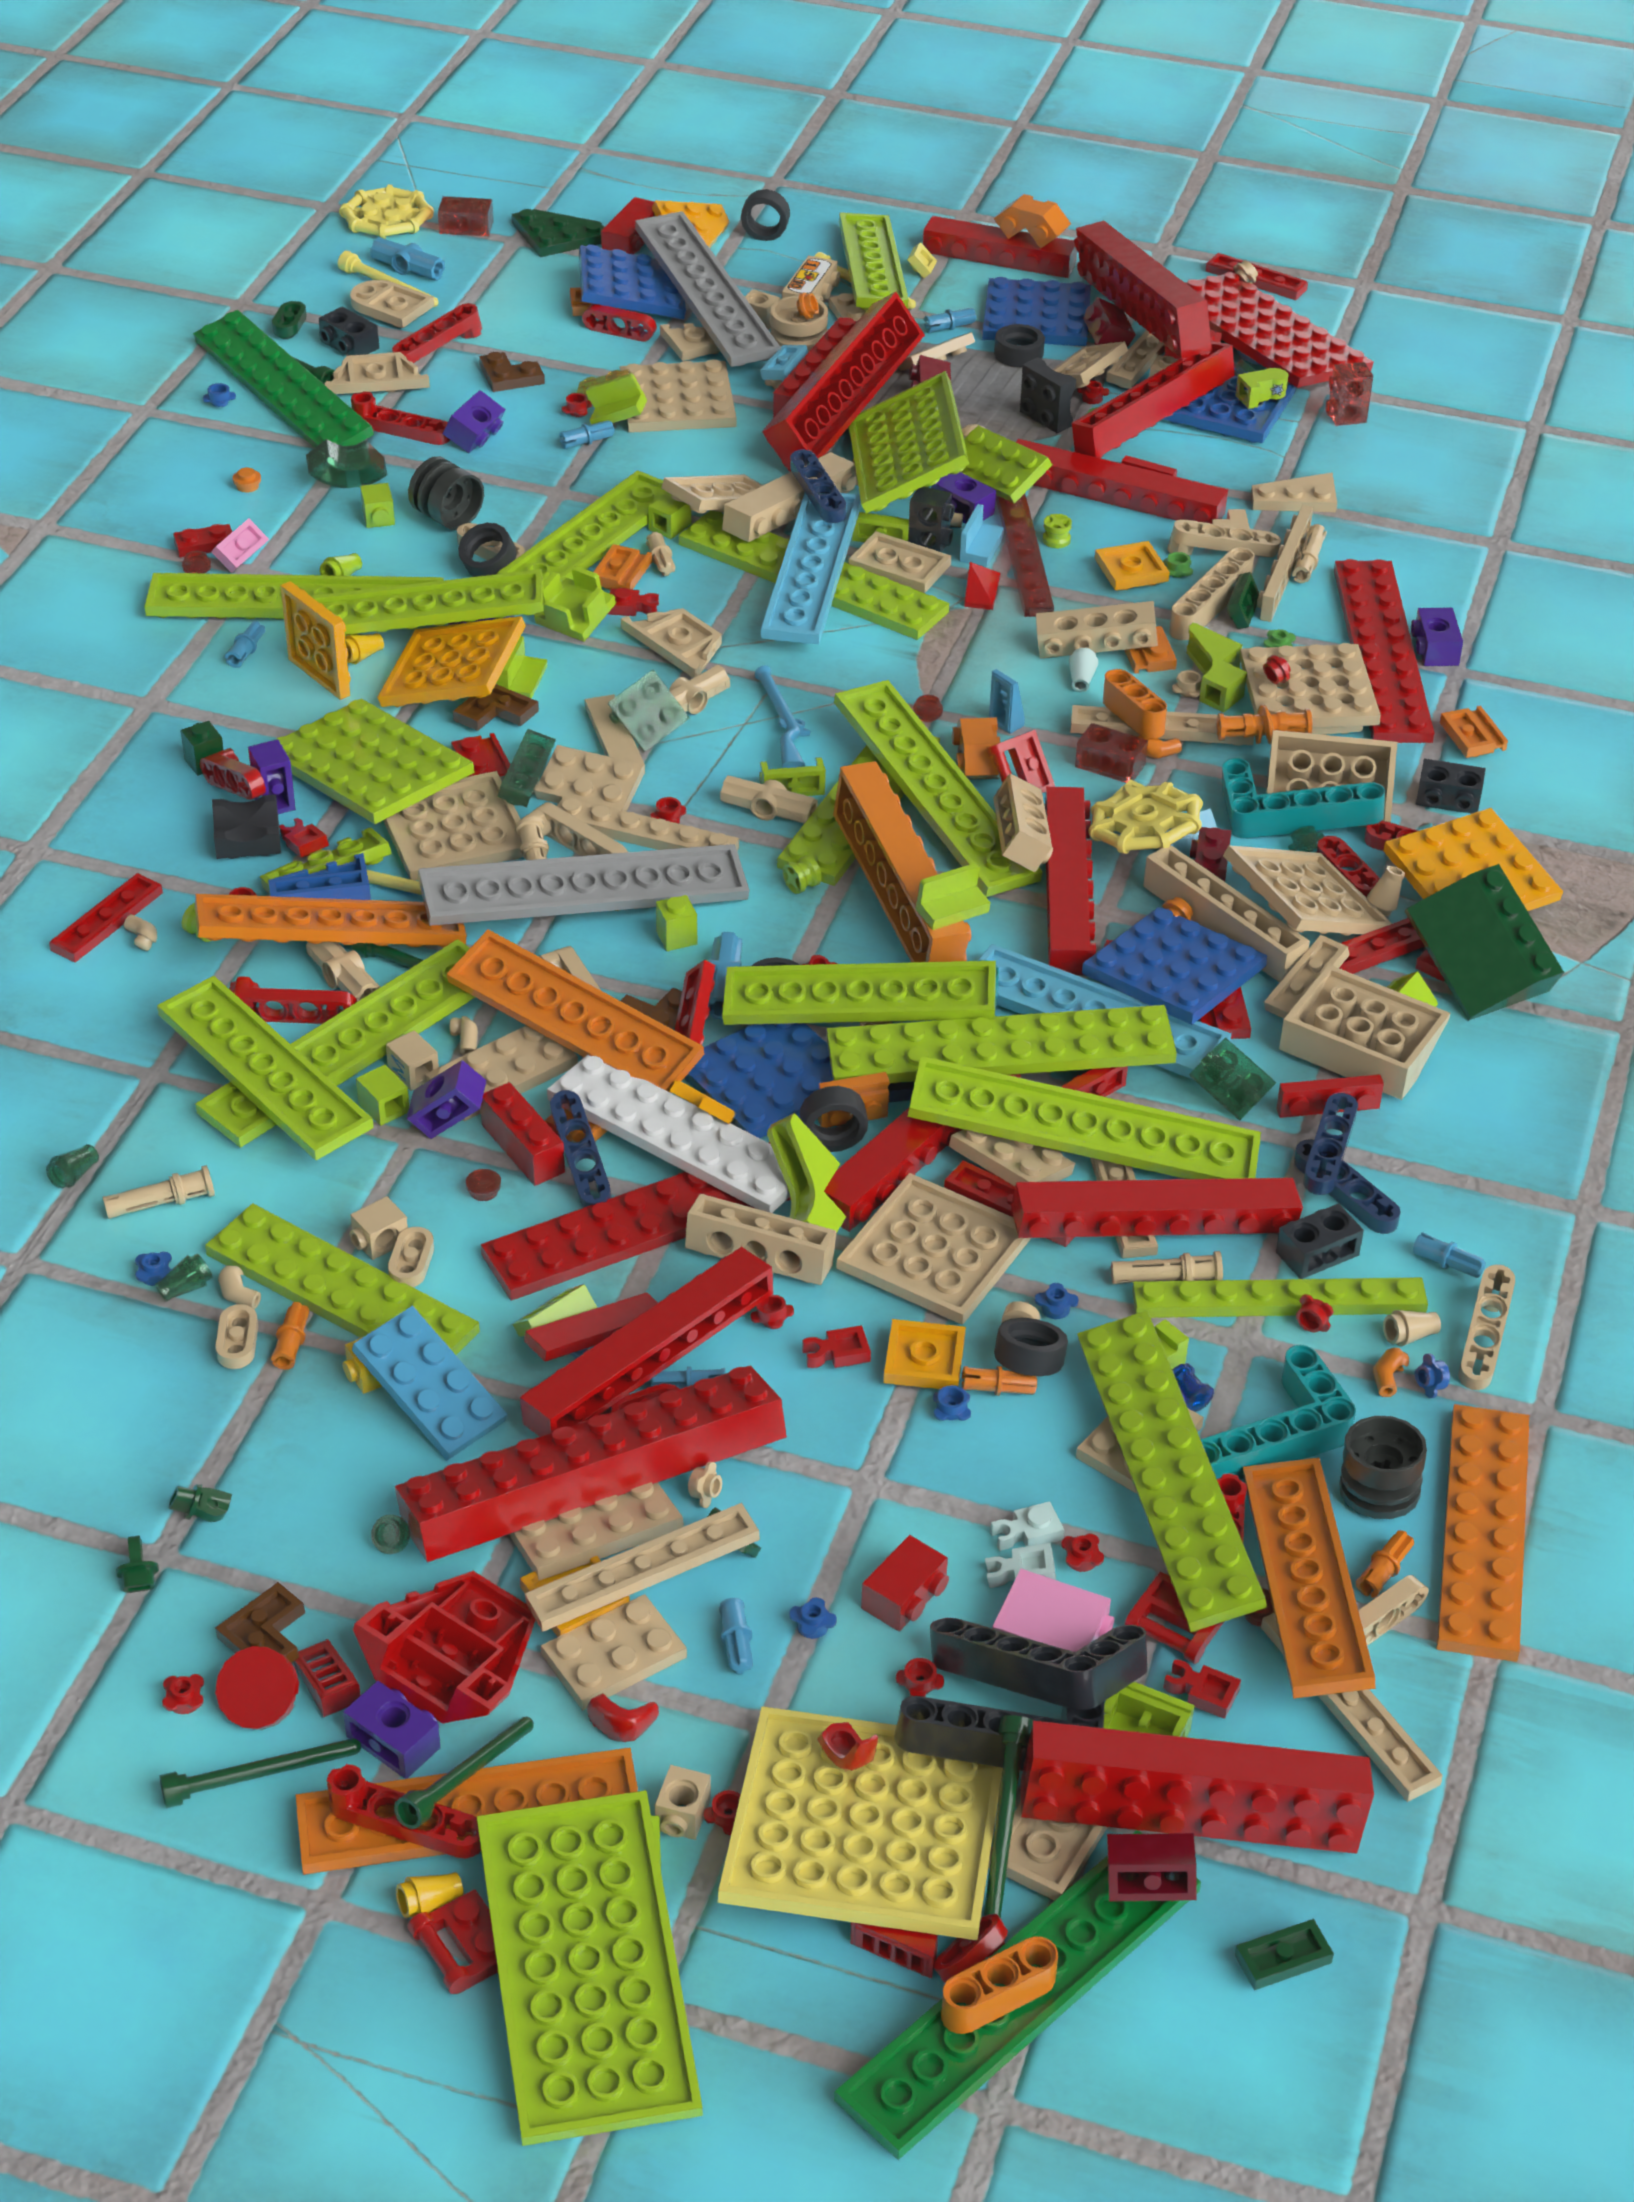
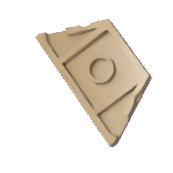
M401 352L346 356L342 361V365L333 372L334 379L332 382L326 381L325 386L334 394L361 393L363 391L395 392L402 389L430 388L429 376L427 374L420 375L418 367L413 362L408 361L407 357Z
M684 608L669 610L668 612L647 613V620L633 622L630 616L621 618V629L693 678L702 673L722 644L721 633Z

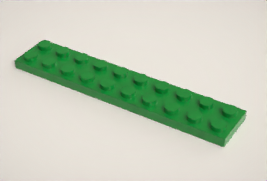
M238 309L227 313L224 317L203 326L202 329L193 333L195 341L327 460L334 458L374 435L373 428L367 421Z
M1136 1830L1133 1834L1143 1833H1141L1139 1830ZM1106 1856L990 1956L992 1957L1034 1936L1049 1939L1058 1950L1055 1984L1049 1992L966 2034H956L944 2026L941 2019L942 1999L939 2000L835 2090L834 2101L899 2160L1190 1900L1109 1901L1108 1856ZM1196 1878L1198 1894L1200 1892L1201 1881L1198 1878ZM1036 1964L1031 1965L1034 1967H1043L1041 1965ZM999 1983L993 1984V1985H996V1986H999V1987H1004V1986H1006V1985H1004V1984H999ZM956 2003L959 2006L968 2005L966 2003Z

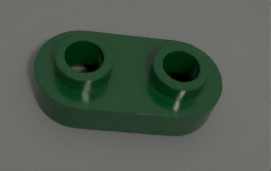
M299 301L283 303L272 319L273 333L282 339H290L296 335L307 318L305 304Z

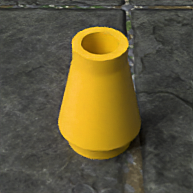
M379 633L345 636L346 648L348 650L347 663L358 664L384 648V640Z
M457 1872L445 1875L406 1877L404 1883L397 1884L396 1886L397 1903L404 1918L414 1917L421 1912L430 1913L464 1894L463 1884Z

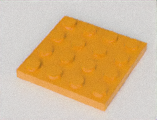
M522 616L415 629L377 697L381 707H402L413 703L428 704L439 700L455 701L465 697L475 696L481 698L490 695L526 627Z
M1492 808L1386 841L1383 849L1394 865L1404 871V877L1422 899L1431 896L1471 873L1500 864L1527 911L1560 901L1563 890Z

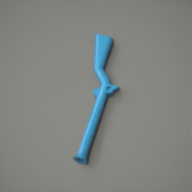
M766 665L760 666L756 669L754 676L757 680L761 681L781 718L779 725L787 729L780 738L782 768L805 767V763L793 741L799 736H810L811 731L804 728L805 722L803 720L793 717L771 676V668Z

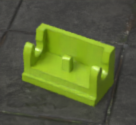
M815 757L816 766L768 769L767 762L762 761L760 762L761 772H759L760 784L767 780H776L783 784L787 791L805 796L825 795L826 769L822 757Z
M1133 1682L1105 1701L1104 1728L1187 1737L1191 1730L1194 1705Z

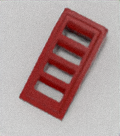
M329 1639L298 1651L299 1658L293 1663L323 1717L349 1707L361 1696L360 1685ZM323 1654L326 1655V1656H323V1657H321V1658H319V1659H316V1660H314V1661H311V1662L307 1663V1661H309V1660H311V1659H314V1658H316V1657H319V1656H321V1655H323ZM329 1662L331 1664L317 1671H312L313 1669L325 1665ZM334 1672L336 1673V1674H334V1675H332V1676H330V1677H327V1678H325V1679H322V1680H320V1681L318 1680V1679H320V1678H322V1677H324V1676H327V1675H329V1674H331V1673H334ZM337 1682H341L340 1684L325 1690V1687H328Z
M851 1922V1944L932 1979L933 1965L938 1951V1935Z

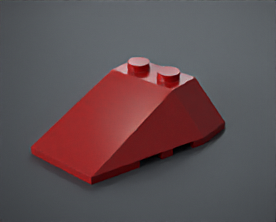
M471 1571L439 1582L429 1592L419 1594L417 1591L408 1593L403 1601L392 1605L388 1601L377 1604L354 1624L353 1631L375 1681L381 1682L389 1689L399 1690L409 1703L420 1710H427L437 1721L444 1724L487 1716L509 1696L536 1620L526 1603L475 1571Z

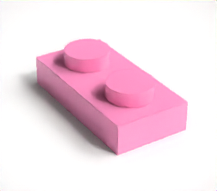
M249 518L211 552L232 573L258 551L269 538Z

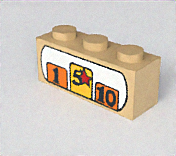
M808 255L783 289L782 298L799 296V294L805 292L807 294L813 293L816 299L824 303L826 299H829L834 287L839 285L840 272L837 271V261Z

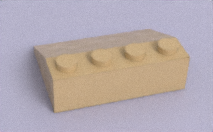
M1273 730L1266 794L1374 782L1382 785L1385 789L1383 821L1391 822L1398 742Z
M1328 964L1284 1018L1279 1050L1345 1077L1380 1074L1384 1082L1383 1093L1402 1100L1417 1081L1451 1013Z

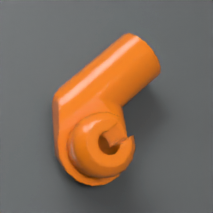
M1139 735L1135 739V747L1152 759H1159L1182 751V745L1178 738L1162 741L1158 738L1148 739Z
M1400 1348L1387 1349L1373 1366L1377 1389L1382 1397H1391L1397 1392L1393 1373L1395 1371H1403V1366L1408 1367L1409 1365L1408 1354L1402 1352Z

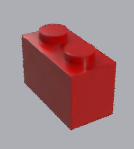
M909 1535L862 1583L861 1609L900 1632L910 1620L916 1621L920 1617L925 1604L933 1596L937 1597L945 1590L949 1581V1576H947L948 1557Z

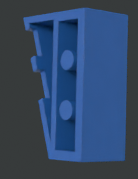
M363 853L354 855L353 862L337 866L336 861L326 863L325 870L309 874V871L305 869L268 880L270 896L371 900Z

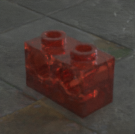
M443 196L438 209L439 234L489 237L494 222L493 200Z
M1365 362L1334 365L1333 375L1329 378L1330 397L1326 401L1325 408L1327 415L1331 417L1336 426L1367 423L1374 376Z
M1091 723L1077 742L1075 767L1127 783L1130 779L1134 781L1146 765L1148 740Z

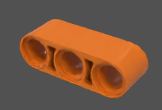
M1113 669L1106 672L1103 704L1142 737L1148 739L1162 737L1165 733L1167 704L1165 701L1125 670Z
M1034 1936L951 1977L943 1987L941 2019L944 2026L956 2034L970 2033L1049 1992L1053 1988L1056 1979L1058 1950L1055 1944L1044 1937ZM1036 1964L1041 1965L1043 1967H1034L1031 1965ZM999 1983V1984H1004V1985H1006V1986H1004V1987H999V1986H996V1985H993V1984ZM956 2003H966L968 2005L959 2006Z

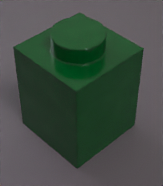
M210 721L196 723L191 727L180 730L184 760L197 776L203 774L200 766L202 758L224 750L222 736Z

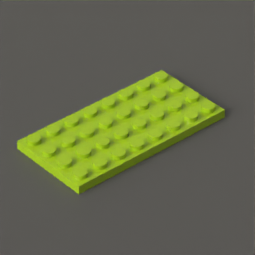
M946 371L862 411L849 426L861 505L866 514L871 511H881L887 507L888 503L898 498L905 499L911 496L915 490L923 486L930 487L936 484L940 478L948 474H957L964 470L966 465H969L951 381Z
M647 1790L477 1816L522 2146L703 2116L701 2095Z

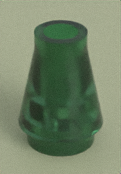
M86 1144L81 1148L54 1156L46 1167L47 1176L51 1183L58 1188L73 1187L91 1166L99 1161V1154L92 1145Z
M196 1253L191 1257L186 1255L168 1274L156 1282L155 1286L161 1297L168 1302L172 1298L207 1286L206 1282L213 1278L205 1261Z

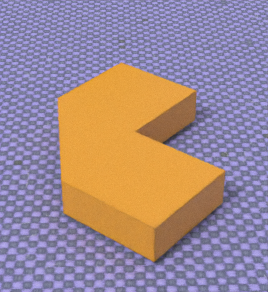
M679 1080L675 1081L670 1089V1092L728 1124H731L736 1115L734 1110Z

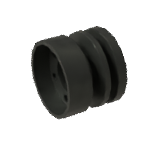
M437 456L425 460L416 469L410 480L408 498L414 509L450 530H457L460 525L471 523L476 518L483 504L484 486L478 477L445 458Z
M1371 1416L1360 1419L1350 1426L1344 1441V1462L1341 1467L1339 1483L1340 1495L1350 1508L1359 1514L1374 1519H1393L1406 1515L1416 1507L1421 1496L1422 1472L1425 1467L1427 1453L1426 1439L1419 1429L1405 1420L1392 1416Z

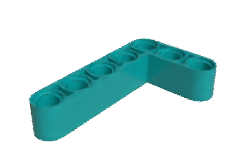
M1232 758L1222 764V792L1230 828L1236 837L1255 838L1373 825L1384 819L1385 789L1378 783L1367 782L1257 795L1248 761L1241 758Z
M1294 1345L1286 1351L1281 1383L1298 1408L1200 1439L1216 1479L1222 1477L1223 1474H1234L1241 1480L1244 1479L1243 1467L1302 1460L1344 1446L1345 1436L1355 1421L1356 1407L1313 1348L1306 1345Z

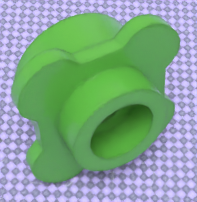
M1173 552L1168 555V558L1163 560V563L1170 572L1169 576L1180 578L1193 574V569L1190 568L1192 561L1186 553Z
M1282 629L1269 630L1267 632L1268 639L1264 640V646L1267 648L1286 645L1293 647L1292 642L1296 640V636Z

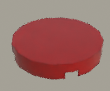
M251 1646L237 1651L224 1663L217 1676L215 1693L219 1708L229 1721L242 1728L264 1730L278 1725L290 1714L295 1705L293 1703L296 1699V1694H298L299 1681L295 1667L285 1655L269 1647Z

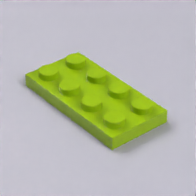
M979 425L964 439L969 465H966L961 473L995 489L996 495L1012 503H1015L1052 466L1047 456Z

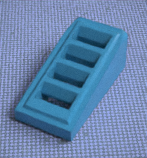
M995 669L992 671L989 718L997 717L998 727L1011 734L1025 725L1018 682Z

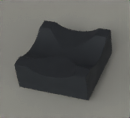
M1039 357L1024 363L1022 367L1020 412L1057 434L1072 427L1073 417L1070 411V403L1076 387V379L1070 375L1052 370Z
M276 794L264 795L250 802H232L225 799L212 800L214 843L217 859L281 854Z

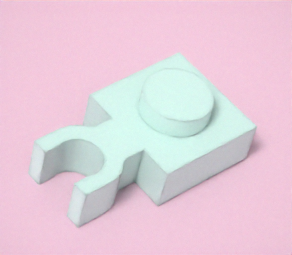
M1050 1501L1014 1510L1013 1521L1002 1519L991 1522L990 1533L992 1536L1005 1534V1536L998 1537L997 1547L999 1551L1012 1548L1016 1542L1023 1541L1025 1546L1053 1543L1064 1538V1528Z
M1051 1543L1012 1549L1013 1558H985L990 1588L1003 1586L1007 1582L1015 1580L1020 1569L1056 1580Z

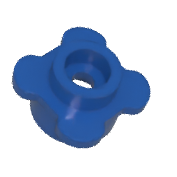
M216 383L208 387V394L203 396V401L211 402L215 407H224L228 404V401L236 398V394L230 392L228 385Z
M152 1252L138 1255L135 1258V1263L138 1265V1271L135 1273L136 1279L149 1286H158L165 1283L172 1275V1269L169 1268V1263L172 1261L171 1254L168 1252Z
M1052 1283L1045 1292L1035 1295V1303L1041 1306L1042 1313L1051 1319L1067 1317L1070 1313V1308L1076 1307L1079 1302L1078 1296L1068 1293L1060 1283Z
M1431 1353L1424 1354L1423 1363L1415 1370V1380L1420 1387L1425 1389V1394L1428 1398H1435L1438 1394L1437 1390L1445 1389L1450 1381V1372L1446 1363L1442 1360H1435L1434 1355Z
M950 1385L934 1393L933 1401L937 1405V1408L934 1410V1417L941 1421L946 1419L965 1421L970 1418L971 1410L967 1406V1403L970 1401V1395L963 1388Z
M818 1597L811 1598L808 1603L801 1607H792L789 1612L790 1619L797 1622L798 1632L810 1639L824 1636L828 1628H833L837 1623L836 1615L829 1613L825 1607V1601Z

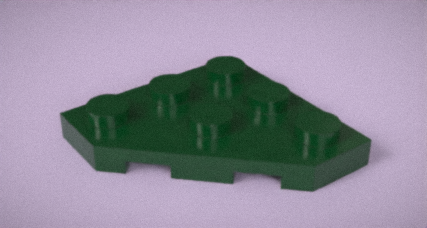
M523 209L518 213L511 214L512 224L540 257L580 249V245L602 244L601 230L604 226L600 221L537 209Z

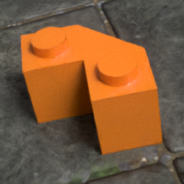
M1023 194L993 218L1008 239L1026 228L1040 248L1057 238L1071 225L1057 203L1048 200L1046 202L1033 199V196Z
M997 717L960 718L957 722V727H952V744L958 745L956 765L968 780L1000 778L993 757H989L986 749L1001 742L1000 736H997Z

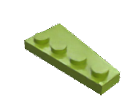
M369 827L361 831L363 837L357 840H351L349 837L337 842L338 847L335 850H317L308 856V862L302 864V861H293L259 877L263 889L270 895L268 880L305 869L309 871V874L325 870L326 863L336 861L337 866L353 862L354 855L361 853L364 854L366 865L377 864L383 860V857L392 854L389 842Z

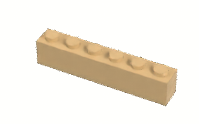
M831 452L818 458L840 493H847L854 489L857 480L854 462ZM787 473L724 505L722 530L750 542L796 519L805 492L793 473Z
M1172 845L1168 848H1161L1147 856L1143 887L1165 902L1175 897L1184 899L1193 910L1191 921H1195L1210 930L1222 933L1230 939L1251 946L1255 950L1266 954L1267 965L1262 970L1278 982L1284 979L1309 949L1310 940L1292 930L1281 920Z

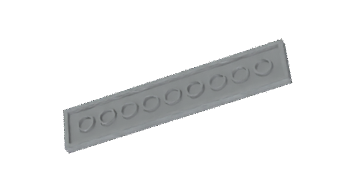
M683 211L635 220V230L731 367L769 360L781 349L780 345Z
M735 844L420 868L418 871V880L429 926L656 907V901L683 895L688 896L691 904L747 900L750 891Z

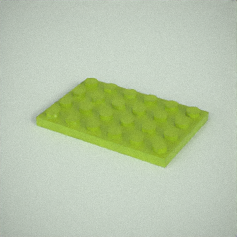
M362 698L351 701L347 706L335 712H329L323 718L311 724H305L286 736L277 738L290 759L291 771L294 776L374 824L475 773L473 762Z

